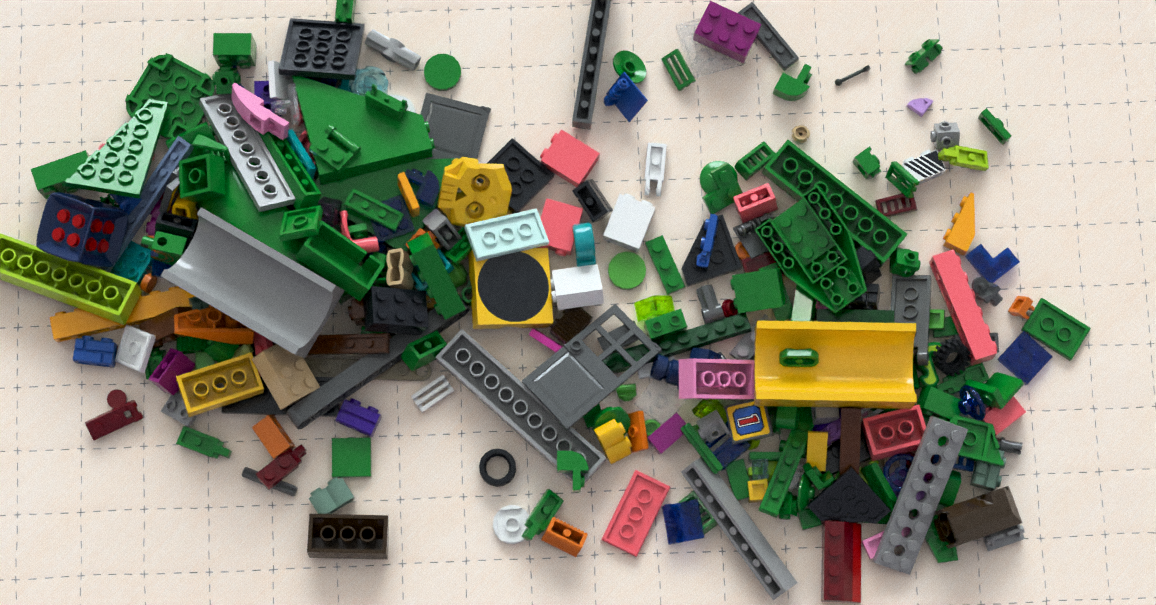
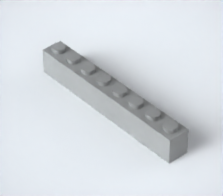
M702 457L681 471L682 475L773 600L797 583L718 473L714 474Z

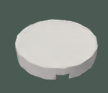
M516 505L501 508L493 520L495 535L506 544H517L524 541L525 539L521 536L527 528L524 525L529 517L527 511Z

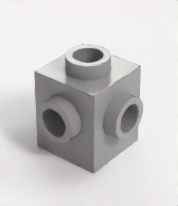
M957 122L934 124V131H931L930 139L931 142H934L936 149L943 150V148L948 149L955 145L959 146L960 130Z

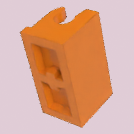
M267 415L252 427L273 459L288 449L296 447L274 415Z

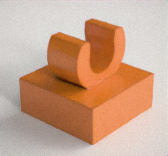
M1017 296L1008 312L1013 316L1029 319L1030 317L1026 312L1028 310H1035L1031 305L1033 300L1029 297Z

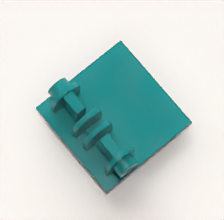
M131 241L110 273L137 282L139 286L144 278L143 274H148L146 269L151 270L148 266H152L155 259L150 257V249L140 247V244Z

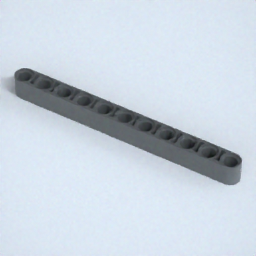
M461 298L466 310L446 320L442 314L438 315L435 308L428 312V328L421 335L396 334L390 338L389 353L367 354L293 405L286 412L287 416L298 430L306 427L401 361V355L409 343L436 330L441 333L464 317L470 311V308Z

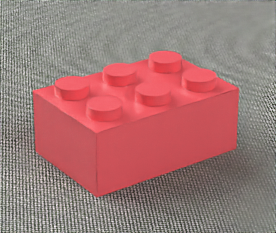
M915 405L911 409H899L863 418L861 424L872 461L916 451L926 429L920 405Z

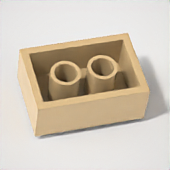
M278 344L252 358L280 410L305 398L320 387L304 358L289 352Z

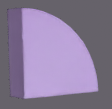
M918 98L910 101L906 107L922 117L933 101L928 98Z

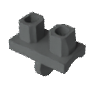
M977 277L973 280L972 289L977 299L984 301V303L990 302L992 306H997L1003 300L998 293L1001 290L998 285L988 282L983 277Z

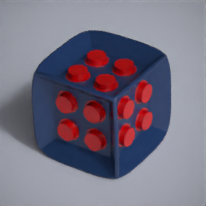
M60 192L51 193L40 221L36 246L48 254L68 261L95 267H112L117 261L128 223V213L112 205L97 200L85 199L78 195Z

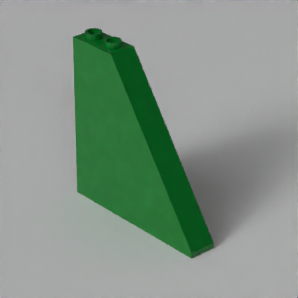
M292 76L293 86L310 146L325 132L330 124L335 126L336 130L352 143H357L361 146L360 152L339 174L313 154L320 183L432 157V150L435 149L433 138H429L428 121L424 122L423 115L406 110L401 119L397 121L366 105L364 96L302 76ZM332 136L328 139L345 153L350 151Z
M456 158L421 159L320 183L318 176L316 181H314L321 192L318 203L339 217V212L346 210L348 213L347 222L352 225L366 223L369 236H376L380 243L391 250L402 248L408 253L410 249L405 244L420 228H425L426 225L423 223V219L434 209L438 208L437 202L444 168L451 165L452 161ZM402 172H405L420 206L419 215L416 217L411 216L397 185V176ZM352 188L403 213L404 217L396 232L345 207L344 203Z

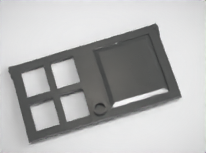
M426 93L421 115H423L424 122L428 121L430 128L428 135L429 138H433L435 149L432 150V157L425 159L461 157L477 159L491 108Z
M614 304L525 377L522 383L559 420L563 428L568 431L570 427L657 354H660L662 349ZM613 315L629 329L617 341L601 326ZM595 330L611 345L598 357L582 341ZM634 335L649 350L637 362L621 347ZM614 351H617L631 366L619 377L602 362Z

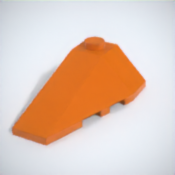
M209 305V308L194 309L174 315V334L229 344L253 343L254 330Z

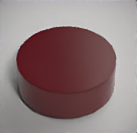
M119 389L112 390L107 396V403L113 409L128 401L127 395Z

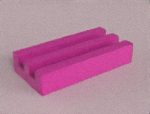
M532 328L528 334L554 352L563 347L536 328Z

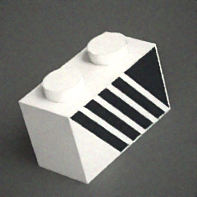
M926 150L920 154V157L905 159L901 165L919 181V184L939 177L946 171L942 160H938L937 150L932 152L931 150Z

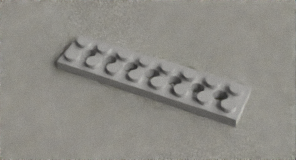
M219 94L200 98L199 105L220 143L228 147L231 163L257 210L261 212L294 204L295 196L258 131L251 127L237 112L231 99L232 94Z
M930 416L873 558L874 563L910 575L968 429ZM946 436V443L939 446L938 439ZM938 454L939 461L936 464H931V457ZM926 473L932 474V478L929 482L923 481V477ZM919 491H924V498L917 500L916 494ZM912 509H917L916 517L909 518V512ZM909 527L910 533L907 536H902V529ZM902 545V552L894 554L895 547Z

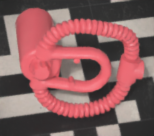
M346 210L340 211V233L363 248L367 253L378 252L379 246L376 236L352 240L347 225L348 213Z

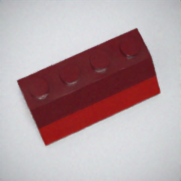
M824 521L822 523L821 602L861 603L862 524L841 521Z

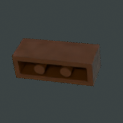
M175 307L139 324L140 330L156 336L152 349L161 348L164 346V343L174 342L177 337H185L184 335L174 334V315L192 310L191 307Z

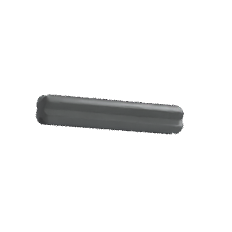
M248 467L244 468L242 472L244 478L262 484L256 477L258 471ZM282 480L272 487V489L290 496H295L298 490L296 486Z

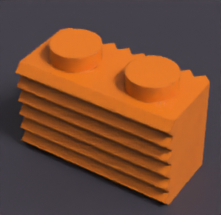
M552 517L541 540L577 557L588 534L587 532L580 531V529L577 530L576 527L574 528L573 525L570 526V524H566L562 520L559 521V518Z

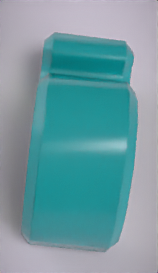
M591 223L574 224L572 229L577 267L596 264Z

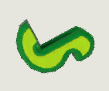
M939 342L929 343L928 366H918L917 353L914 356L916 369L923 374L918 378L921 388L927 386L935 387L939 383V378L932 361V357H935L933 352L938 351L936 346H942Z

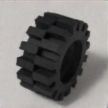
M954 338L952 340L946 339V343L940 342L942 346L939 347L937 345L936 349L938 351L933 352L935 357H932L935 366L947 376L949 374L955 376V373L959 375L961 374L960 370L964 372L966 370L964 366H969L967 361H971L969 349ZM954 352H957L956 358L953 361L946 363L948 356Z

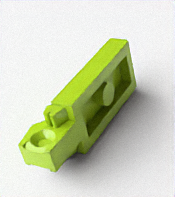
M955 145L948 149L943 148L942 151L938 152V160L949 161L951 165L981 171L989 169L987 151Z

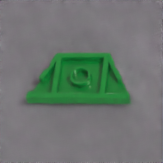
M958 415L952 417L949 421L950 423L968 429L958 457L999 467L1004 465L999 453L1000 447L998 440L995 438L993 424ZM946 436L938 439L939 446L946 443Z

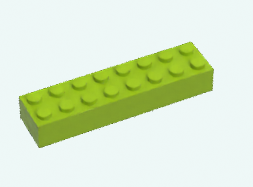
M0 233V280L117 323L126 324L142 293L137 282L92 266L56 257L40 250L37 246Z

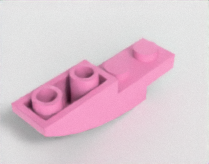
M236 83L232 84L231 99L233 105L251 127L262 135L270 132L282 140L288 137V121L264 107V100L260 97H257Z

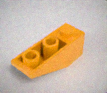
M972 192L967 197L964 196L959 204L962 208L959 213L956 212L953 216L951 230L947 229L943 236V239L946 240L943 246L951 250L954 249L955 252L963 256L968 251L975 236L974 193Z

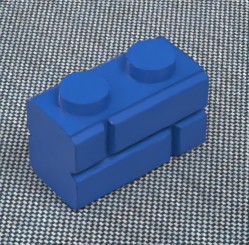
M82 336V339L76 338L73 361L76 364L115 367L118 345L113 342V339L101 338V341L94 340V337Z

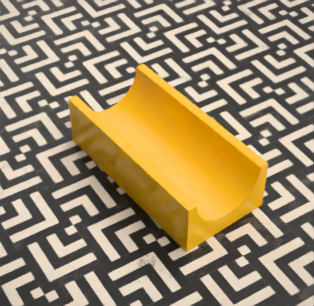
M757 320L754 344V406L911 409L917 402V394H915L913 385V347L916 323ZM787 348H810L818 352L819 363L812 367H786L780 364L779 354Z

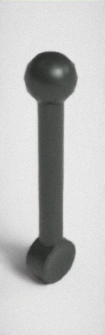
M867 65L863 69L842 79H836L835 84L840 86L842 82L867 72L871 68Z

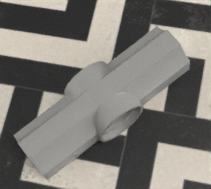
M374 29L366 37L365 44L380 52L387 60L393 63L397 62L411 71L418 67L421 56L405 48L400 41L394 38L390 39Z

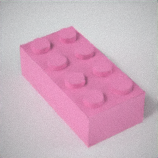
M679 359V399H754V360Z

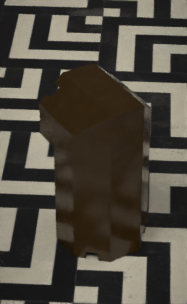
M1009 486L934 512V516L938 515V519L934 520L937 534L942 542L946 541L948 545H945L948 549L1022 523Z

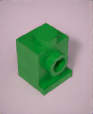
M870 146L855 156L852 161L865 179L870 176L874 178L882 172L879 169V159L870 153L872 150Z

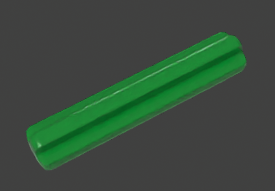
M690 423L685 424L681 428L682 433L714 474L721 471L723 466Z

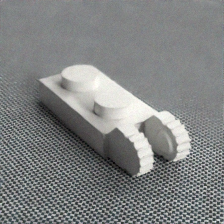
M648 143L644 195H649L650 181L657 182L656 196H661L667 144Z

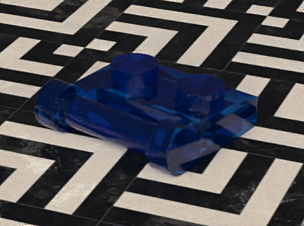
M727 421L725 424H726L728 430L730 431L729 425H728V421ZM727 434L721 435L710 443L707 441L705 444L710 449ZM730 437L712 453L723 466L721 470L723 471L746 452L751 445L748 442L734 445Z

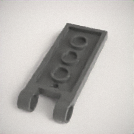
M892 275L891 310L895 311V323H916L913 349H918V366H928L931 275H911L910 277Z

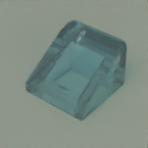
M768 459L752 460V480L768 479Z

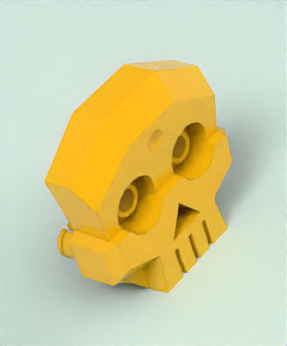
M461 157L460 159H454L451 165L444 168L437 205L446 214L452 225L465 227L466 224L507 215L512 186L504 165L479 163L478 159ZM482 178L483 182L477 183V179ZM458 187H459L463 192L457 194ZM473 205L478 207L476 210L471 209Z

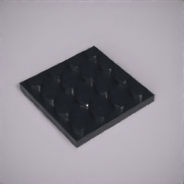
M290 18L278 69L279 75L355 80L365 24Z

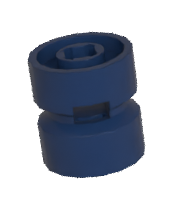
M657 354L651 367L650 378L658 381L665 379L666 383L677 386L679 383V361L675 359L669 361L668 357Z

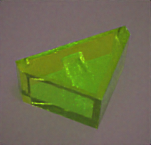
M653 295L634 303L638 322L675 311L672 296Z

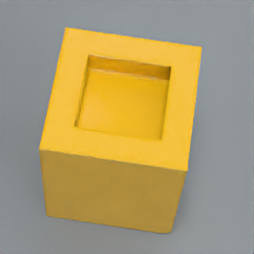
M767 479L748 481V502H762L768 488Z

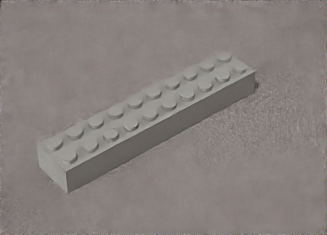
M463 329L436 356L439 364L556 469L557 451L577 452L585 458L588 464L589 472L581 473V476H585L586 483L606 461V457L575 429L570 427L568 431L565 430L559 420L519 379ZM562 473L573 483V473Z

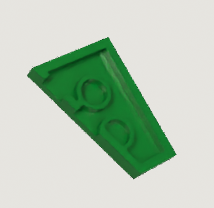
M938 504L936 511L947 506ZM912 509L910 512L913 517H916L917 509ZM938 515L933 516L924 538L937 563L957 561L956 547L948 549L945 546L948 543L946 541L942 542L939 539L934 526V520L938 519Z

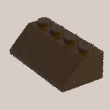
M309 514L307 544L309 558L388 560V515Z

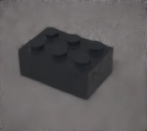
M371 286L363 297L365 331L421 335L428 328L426 291Z

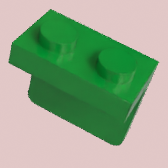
M996 372L985 384L969 379L965 386L969 391V396L974 401L1002 409L1024 383L1022 379Z

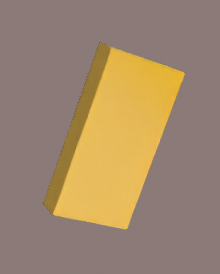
M808 431L806 463L809 462L812 467L816 465L819 471H826L828 432Z

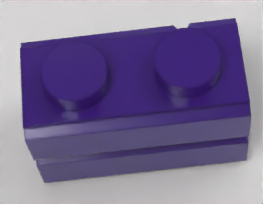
M353 398L350 401L345 399L335 421L372 438L382 417L381 414H378L379 410L368 406V408L360 406L361 402Z

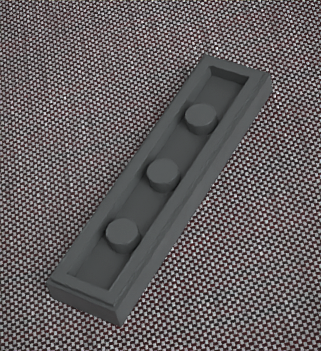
M753 2L738 12V14L762 24L757 39L784 71L799 60L796 53Z

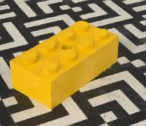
M252 352L176 376L188 417L264 393L260 375L252 361ZM219 383L224 385L223 388H217L216 386Z

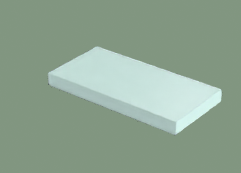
M537 208L466 224L464 227L476 262L549 244Z

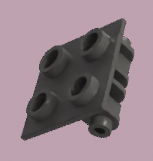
M765 213L733 228L751 259L769 251L755 229L768 219H773L771 213Z

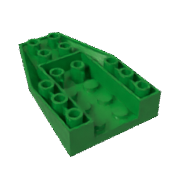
M816 185L802 195L803 199L775 219H768L757 227L755 231L786 277L834 313H837L867 292V287L851 232L822 187Z

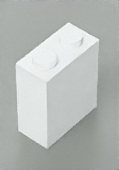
M619 194L603 234V240L639 253L655 212L653 204L642 200V202L635 200V197L630 194Z
M598 264L552 270L553 278L550 279L551 290H555L552 291L553 303L557 302L558 310L604 303Z

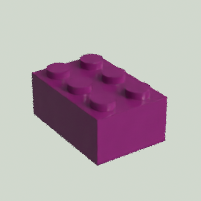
M710 1L694 32L693 40L744 64L762 24Z

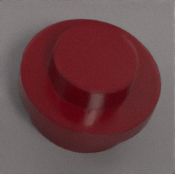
M727 299L723 301L721 307L726 318L738 314V309H735L733 300Z

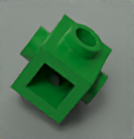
M231 65L220 66V69H217L212 76L217 94H232V84H241L240 73H237V68H231Z
M897 247L890 256V273L910 277L920 269L919 252Z
M787 491L778 513V519L790 520V516L797 517L799 512L797 505L798 497L792 495L790 491Z

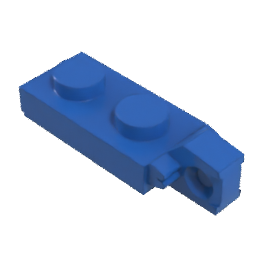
M710 214V219L705 221L704 230H707L706 238L702 237L700 248L703 251L697 255V267L707 269L709 267L719 222L718 216L715 214Z

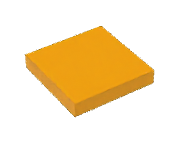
M402 172L397 176V185L411 216L416 217L419 215L420 206L405 172Z

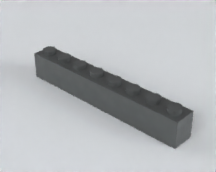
M592 0L572 119V127L591 130L611 0Z

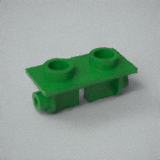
M926 40L918 52L915 51L908 57L909 60L905 65H912L911 70L915 74L922 72L929 65L925 58L928 57L930 61H933L942 53L943 47L937 44L940 40Z

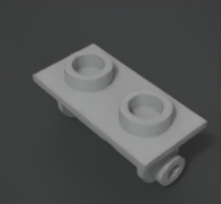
M1018 524L984 536L983 539L987 550L991 551L1025 539L1023 535L1025 531L1023 526Z

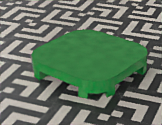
M166 53L154 58L151 57L147 61L148 66L132 92L126 96V110L132 119L135 116L134 113L143 108V105L149 99L168 102L169 108L160 136L169 140L201 124L205 114L199 105L200 98L216 95V87L213 85L209 75L183 63L171 54Z

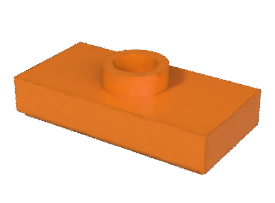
M636 411L629 413L630 427L628 435L632 444L631 453L649 449L644 412Z

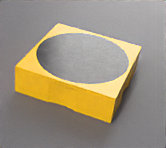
M533 248L477 262L471 250L468 254L472 286L473 329H500L504 327L548 328L553 324L548 248Z

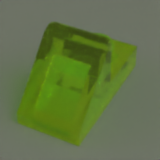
M702 399L692 409L693 414L700 419L717 410L724 423H728L725 407L717 399Z

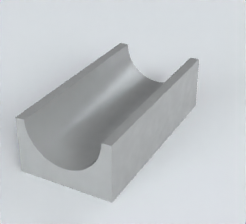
M200 208L197 213L199 217L197 230L190 245L172 267L164 269L161 277L289 352L306 358L345 290L209 211Z

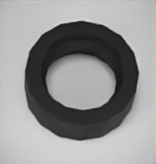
M491 449L480 460V475L489 485L495 487L504 486L510 483L515 476V460L506 450ZM496 456L503 457L509 464L507 475L501 479L490 477L486 471L487 462Z

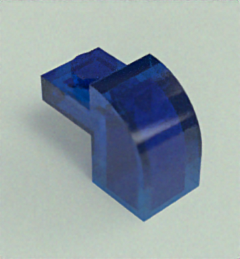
M407 169L405 175L408 181L420 187L415 196L417 202L433 209L439 196L437 177L429 170L425 176H422L423 173L416 169H412V171Z

